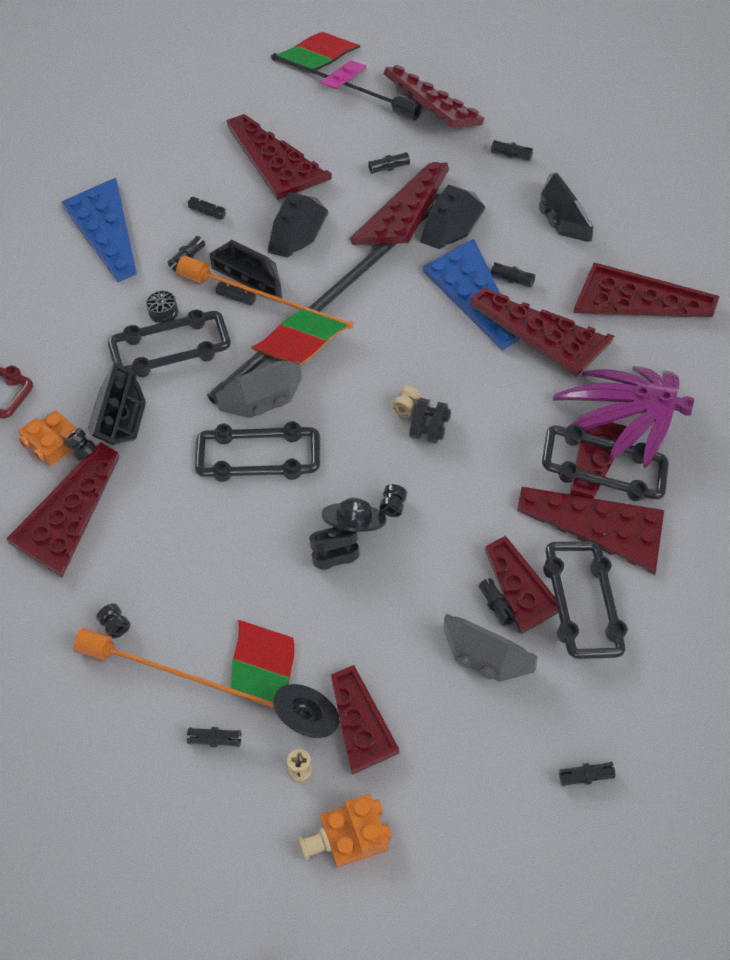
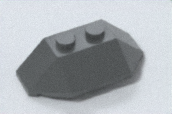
M278 361L236 378L223 390L216 393L219 410L251 418L291 402L302 379L299 361Z
M449 614L445 615L444 632L454 660L462 667L472 668L480 672L484 677L495 679L499 682L535 672L538 656L528 653L523 647L466 619L453 617Z

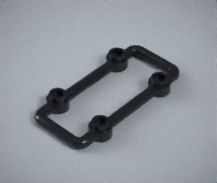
M196 309L190 311L187 317L139 328L136 325H129L122 333L114 334L108 339V347L112 362L122 365L117 346L118 342L126 341L130 345H136L140 342L142 336L188 325L198 330L204 326L205 321L215 319L221 343L213 344L210 341H203L197 346V349L152 360L138 357L132 362V365L124 366L135 371L138 377H146L153 368L197 357L203 361H211L215 353L225 351L230 347L231 340L220 312H203Z
M295 421L288 422L284 428L233 430L228 424L222 423L215 430L200 432L196 439V473L203 477L214 476L219 482L228 481L232 476L284 474L287 479L294 480L299 478L301 474L316 472L320 466L319 431L313 427H301ZM302 436H311V464L301 465L296 459L290 458L283 465L231 467L226 461H218L213 467L204 468L205 440L216 439L220 444H228L235 438L284 437L289 442H296Z
M576 424L569 425L567 428L557 425L548 428L542 455V465L547 471L558 474L562 482L570 483L575 479L613 488L627 492L629 499L632 501H640L644 497L655 500L664 497L669 466L668 459L664 454L657 452L652 459L659 462L657 488L653 490L649 489L646 483L641 480H633L631 483L579 470L578 466L570 461H566L562 465L552 463L555 435L563 436L566 443L571 446L578 445L582 441L611 450L616 441L585 433L583 428ZM641 442L635 446L631 445L623 453L632 455L636 463L643 464L646 443Z
M593 541L549 543L545 548L546 561L543 566V572L552 581L561 622L557 630L558 639L565 643L568 654L575 659L621 657L625 652L624 637L628 628L618 618L608 577L612 567L611 561L603 556L601 547ZM555 551H592L594 559L590 565V570L593 576L599 578L609 620L605 634L610 641L614 642L615 648L577 649L575 639L579 634V628L570 620L561 580L564 562L556 557Z

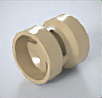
M403 386L399 392V397L395 398L392 403L393 411L401 417H410L415 410L414 406H417L420 398H422L420 392L414 387Z

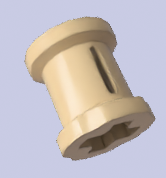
M302 749L291 751L287 757L289 775L296 782H304L312 775L311 757L307 751Z
M320 828L318 833L304 838L302 836L297 837L305 861L310 860V856L323 851L331 852L330 843L324 828Z

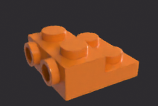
M55 410L41 421L34 418L18 430L20 435L18 439L25 449L30 448L33 451L34 456L40 462L44 461L51 467L72 451L71 448L65 446L63 441L77 428Z
M371 793L346 801L344 807L320 814V819L329 840L337 868L389 851L388 840L392 839L391 832L387 823L382 825L379 817L383 815L381 804L378 799L373 800Z

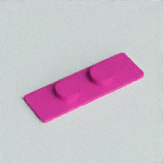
M351 60L322 80L321 84L338 89L363 71L366 65Z

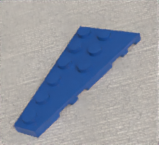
M116 178L61 201L67 214L118 283L137 274Z
M475 239L423 266V272L501 350L519 341L518 337L469 305L471 298L483 288L500 293Z

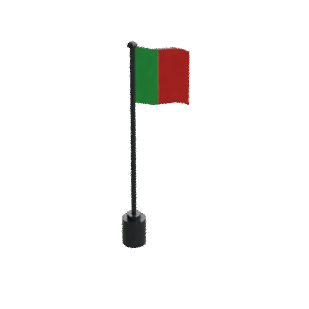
M320 32L305 39L293 48L279 54L273 53L271 59L273 61L279 60L326 78L329 75L316 70L331 64L346 53L360 48V45L325 32ZM348 82L343 84L390 102L393 112L415 121L421 115L423 106L408 96L399 94L397 97L390 99Z

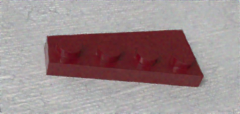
M611 422L584 430V432L617 441L627 426ZM581 441L578 448L576 465L579 470L605 477L614 459L610 458L611 449ZM575 479L572 482L570 494L594 498L601 485Z
M506 535L485 546L486 555L501 590L507 599V604L515 616V622L520 634L558 614L555 596Z
M355 665L331 674L351 774H356L400 754L398 745Z

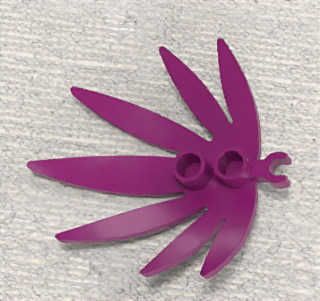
M633 366L632 370L638 372L645 379L618 370L597 369L583 371L582 376L598 377L619 383L587 384L564 390L553 396V401L623 402L593 410L570 424L579 425L583 430L644 413L625 428L614 444L610 455L612 460L636 442L654 423L645 446L644 468L649 465L663 443L669 430L674 410L679 411L683 415L691 416L695 399L689 396L677 397L679 378L675 373L664 370L661 378L655 371L641 366Z

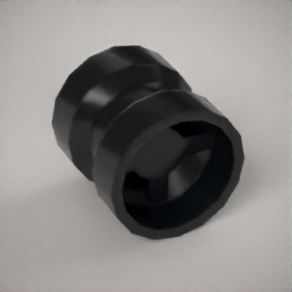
M77 428L71 432L63 441L67 448H71L74 451L73 455L78 460L87 457L96 447L92 440H88L85 437L86 433L82 428Z
M389 484L384 488V499L380 502L379 510L386 516L399 517L403 512V503L406 501L407 491L400 485Z
M115 603L104 606L96 616L100 625L105 626V632L112 639L124 635L131 625L129 620L121 615L122 611Z

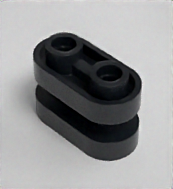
M420 398L411 422L409 437L419 440L421 434H427V442L437 444L438 440H443L445 434V427L443 426L445 422L450 420L451 409L448 408L447 403L438 402L436 408L430 407V399ZM428 416H432L430 426L425 425Z
M332 527L312 533L309 541L310 548L313 550L311 554L313 565L319 569L326 570L333 566L354 562L360 556L359 545L356 543L358 540L357 532Z

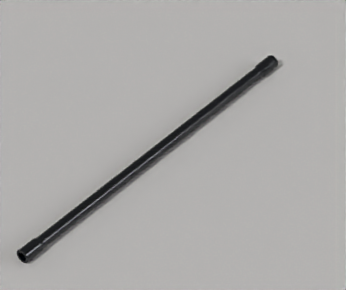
M440 194L434 196L420 223L428 217ZM380 244L308 308L320 312L396 244ZM261 352L254 354L225 381L219 383L207 394L208 399L213 404H217L216 393L223 390L236 378L252 372L269 355Z

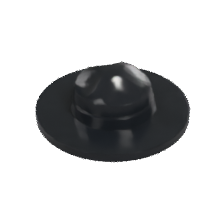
M350 497L340 503L329 505L322 510L321 517L324 522L342 530L368 532L378 530L386 524V516L383 512L371 507L367 501L356 497Z
M289 684L278 689L274 696L273 706L276 714L285 725L295 732L311 738H325L336 731L339 725L338 712L332 702L317 690L304 685Z

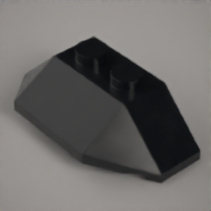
M550 173L541 193L540 212L543 215L545 214L551 227L555 228L559 235L586 242L592 241L594 225L588 220L580 202L558 173Z
M448 184L429 212L420 243L441 249L447 244L467 237L484 212L485 205L475 192Z
M289 192L274 219L268 253L288 258L293 255V252L299 251L313 243L328 215V209L316 197Z
M234 240L228 241L209 254L212 269L250 288L282 299L277 265L267 256Z
M116 362L112 364L98 392L88 425L91 436L111 445L134 441L137 438L146 401L141 387L136 380L135 371Z

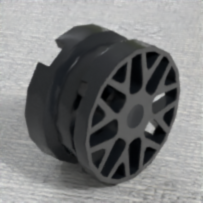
M164 290L156 291L146 300V307L152 321L163 323L174 320L178 316V306L173 293Z

